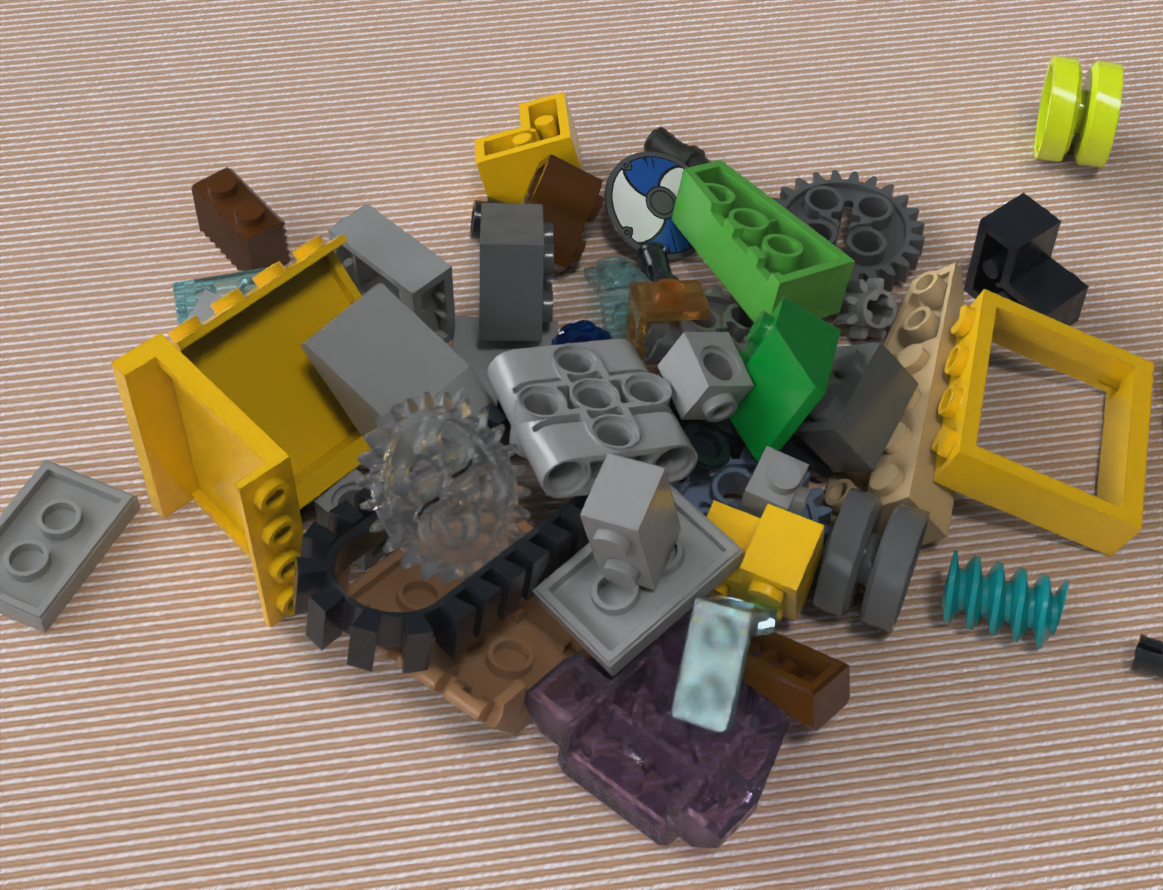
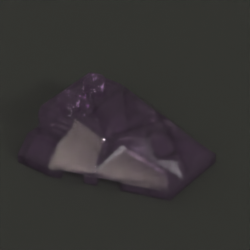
M714 598L692 607L613 677L593 657L585 660L586 658L580 652L562 660L529 688L525 694L524 704L539 731L559 746L557 762L563 773L658 845L669 846L680 837L691 847L719 848L757 809L783 738L793 718L715 660V650L748 624L754 622L763 626L727 600ZM758 649L751 656L757 658L763 652Z

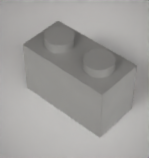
M608 453L580 513L600 574L610 582L625 588H633L637 584L656 590L681 531L666 468Z

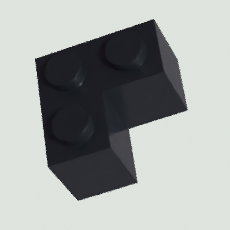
M1024 192L980 219L964 286V291L974 299L979 296L983 289H986L1071 326L1079 320L1089 286L1074 273L1068 271L1051 258L1061 220Z

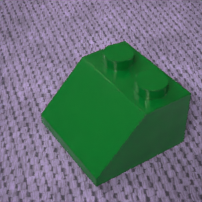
M783 297L772 314L766 311L761 312L748 333L747 340L750 341L749 345L743 352L737 349L754 387L738 404L737 410L729 419L757 462H759L766 446L780 451L826 393L841 332L838 328Z

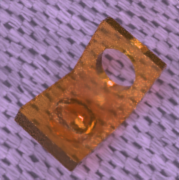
M666 278L650 282H630L625 336L633 344L641 359H643V340L646 335L648 321L709 318L710 307L700 281Z

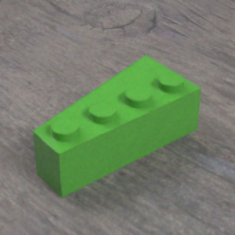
M722 160L683 169L672 221L753 322L756 321L763 311L772 314L783 297L819 318L840 312L855 264L854 259Z

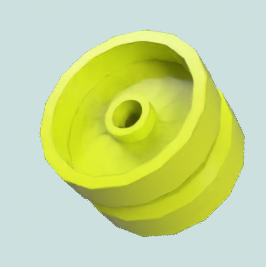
M1057 55L1051 57L1043 85L1034 143L1035 159L1061 162L1069 151L1074 134L1073 154L1077 165L1098 168L1105 166L1112 148L1121 109L1123 67L1121 63L1096 61L1089 68L1082 88L1083 71L1079 59Z

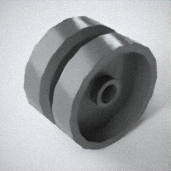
M851 488L843 502L837 520L831 527L819 566L820 574L815 590L813 608L842 617L852 608L861 585L866 587L860 612L863 624L892 633L916 566L930 512L902 503L892 511L884 533L881 535L877 533L883 509L880 496Z

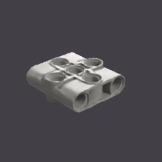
M608 339L513 349L498 355L489 365L487 370L488 380L511 425L510 447L516 454L528 459L543 491L548 496L568 498L589 495L608 453L666 468L669 483L685 478L696 466L698 454L669 407L672 395L670 384L662 377L649 373L633 344L626 339Z

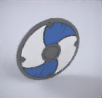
M639 152L621 160L611 171L607 179L604 199L608 218L617 234L627 245L637 251L647 243H662L664 248L666 247L668 260L674 261L688 257L696 252V250L672 221L683 169L689 167L667 154Z

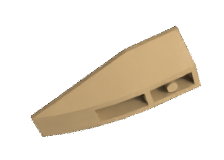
M957 263L936 271H927L917 279H914L910 285L883 345L919 384L874 471L834 472L831 469L823 506L831 507L832 509L831 521L828 525L830 527L837 520L849 490L855 488L880 496L883 509L877 531L878 534L883 535L892 511L903 503L930 512L922 545L948 537L956 491L933 482L937 452L931 449L934 439L942 426L943 416L938 414V406L944 391L948 387L950 375L946 374L944 369L956 339V335L951 333V328L959 320L960 308L965 305L962 270Z

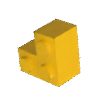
M564 92L518 104L521 127L474 140L476 165L488 197L506 203L522 204L538 164L549 154L584 170L579 138Z
M714 500L707 518L742 548L745 556L741 565L707 595L725 600L729 594L749 602L748 609L771 621L780 622L782 616L797 621L820 566L823 554L824 525L769 503L762 517L759 518Z

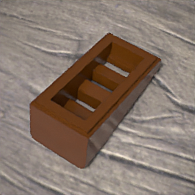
M754 622L748 624L715 650V660L795 720L811 729L818 730L846 706L849 701L850 665ZM758 649L763 652L757 658L751 656Z

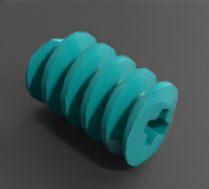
M954 550L940 601L943 620L945 623L950 624L957 613L963 610L965 611L966 628L973 630L980 619L985 616L988 618L989 635L996 636L1005 622L1011 625L1012 641L1017 643L1028 629H1032L1034 631L1035 648L1042 649L1050 636L1055 635L1068 592L1069 580L1063 581L1057 591L1052 593L1050 577L1047 574L1042 573L1034 585L1029 587L1027 570L1025 568L1019 567L1011 579L1006 581L1003 562L996 561L989 572L984 575L982 574L980 556L974 555L964 569L959 567L958 551Z

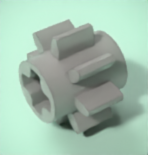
M868 278L866 282L863 279H850L848 283L849 290L845 293L835 323L850 326L849 338L865 340L868 335L871 338L886 337L884 328L890 325L897 316L896 299L899 297L898 293H889L883 290V278Z

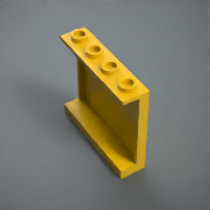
M344 234L326 243L320 235L314 237L292 251L297 261L284 268L282 263L278 261L253 276L252 280L257 286L253 290L243 295L238 287L210 304L215 314L201 323L195 315L167 332L172 341L171 343L290 456L300 509L374 454L300 346L362 296L334 252L336 248L348 241Z
M159 333L111 362L151 505L163 518H166L193 500L251 559L264 620L269 627H272L286 616L295 615L293 603L296 557L301 556L302 536L304 534L290 456L162 333Z

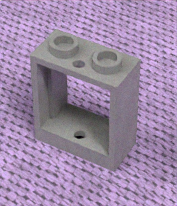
M365 204L349 216L340 219L334 226L328 229L329 240L342 234L348 239L347 242L336 248L334 252L361 295L365 294L376 284L383 283L443 341L449 343L453 340L456 319L451 265L369 204Z

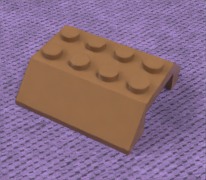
M464 484L416 518L414 537L348 585L350 565L342 570L337 580L347 594L370 608L387 612L416 611L434 604L534 527L467 484ZM534 596L528 601L521 597L517 610L504 620L497 615L495 627L479 640L472 634L470 647L454 660L435 642L436 637H434L428 670L409 674L433 691L443 693V698L476 721L484 722L495 730L518 734L573 685L593 663L594 658L536 601ZM376 646L378 653L388 659L395 660L396 665L402 669L401 647Z

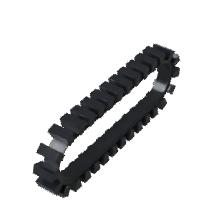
M671 397L669 407L675 415L676 406ZM499 400L497 401V407L490 403L476 412L474 423L467 418L453 428L451 438L443 434L431 442L428 455L421 449L405 460L404 472L398 466H395L380 476L379 488L371 482L355 493L354 506L346 499L329 511L327 528L315 521L302 536L301 556L296 557L293 586L295 614L308 612L306 636L321 650L340 637L342 631L349 634L347 665L372 672L376 646L401 647L400 654L403 674L428 670L434 637H436L435 642L454 660L470 647L472 634L478 640L495 627L497 615L502 620L507 618L519 608L521 597L526 601L534 596L532 590L540 585L544 578L547 579L589 543L580 517V513L589 495L575 496L430 606L416 611L387 612L363 605L347 594L337 580L342 570L513 451L509 444L511 425Z

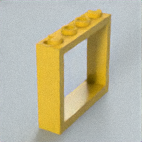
M983 289L970 306L963 305L960 308L959 320L951 328V333L956 335V339L944 369L945 373L950 375L948 387L944 391L938 406V414L943 416L942 426L934 439L931 449L937 452L933 482L1112 557L1142 530L1154 363ZM992 342L1106 391L1096 496L977 446Z

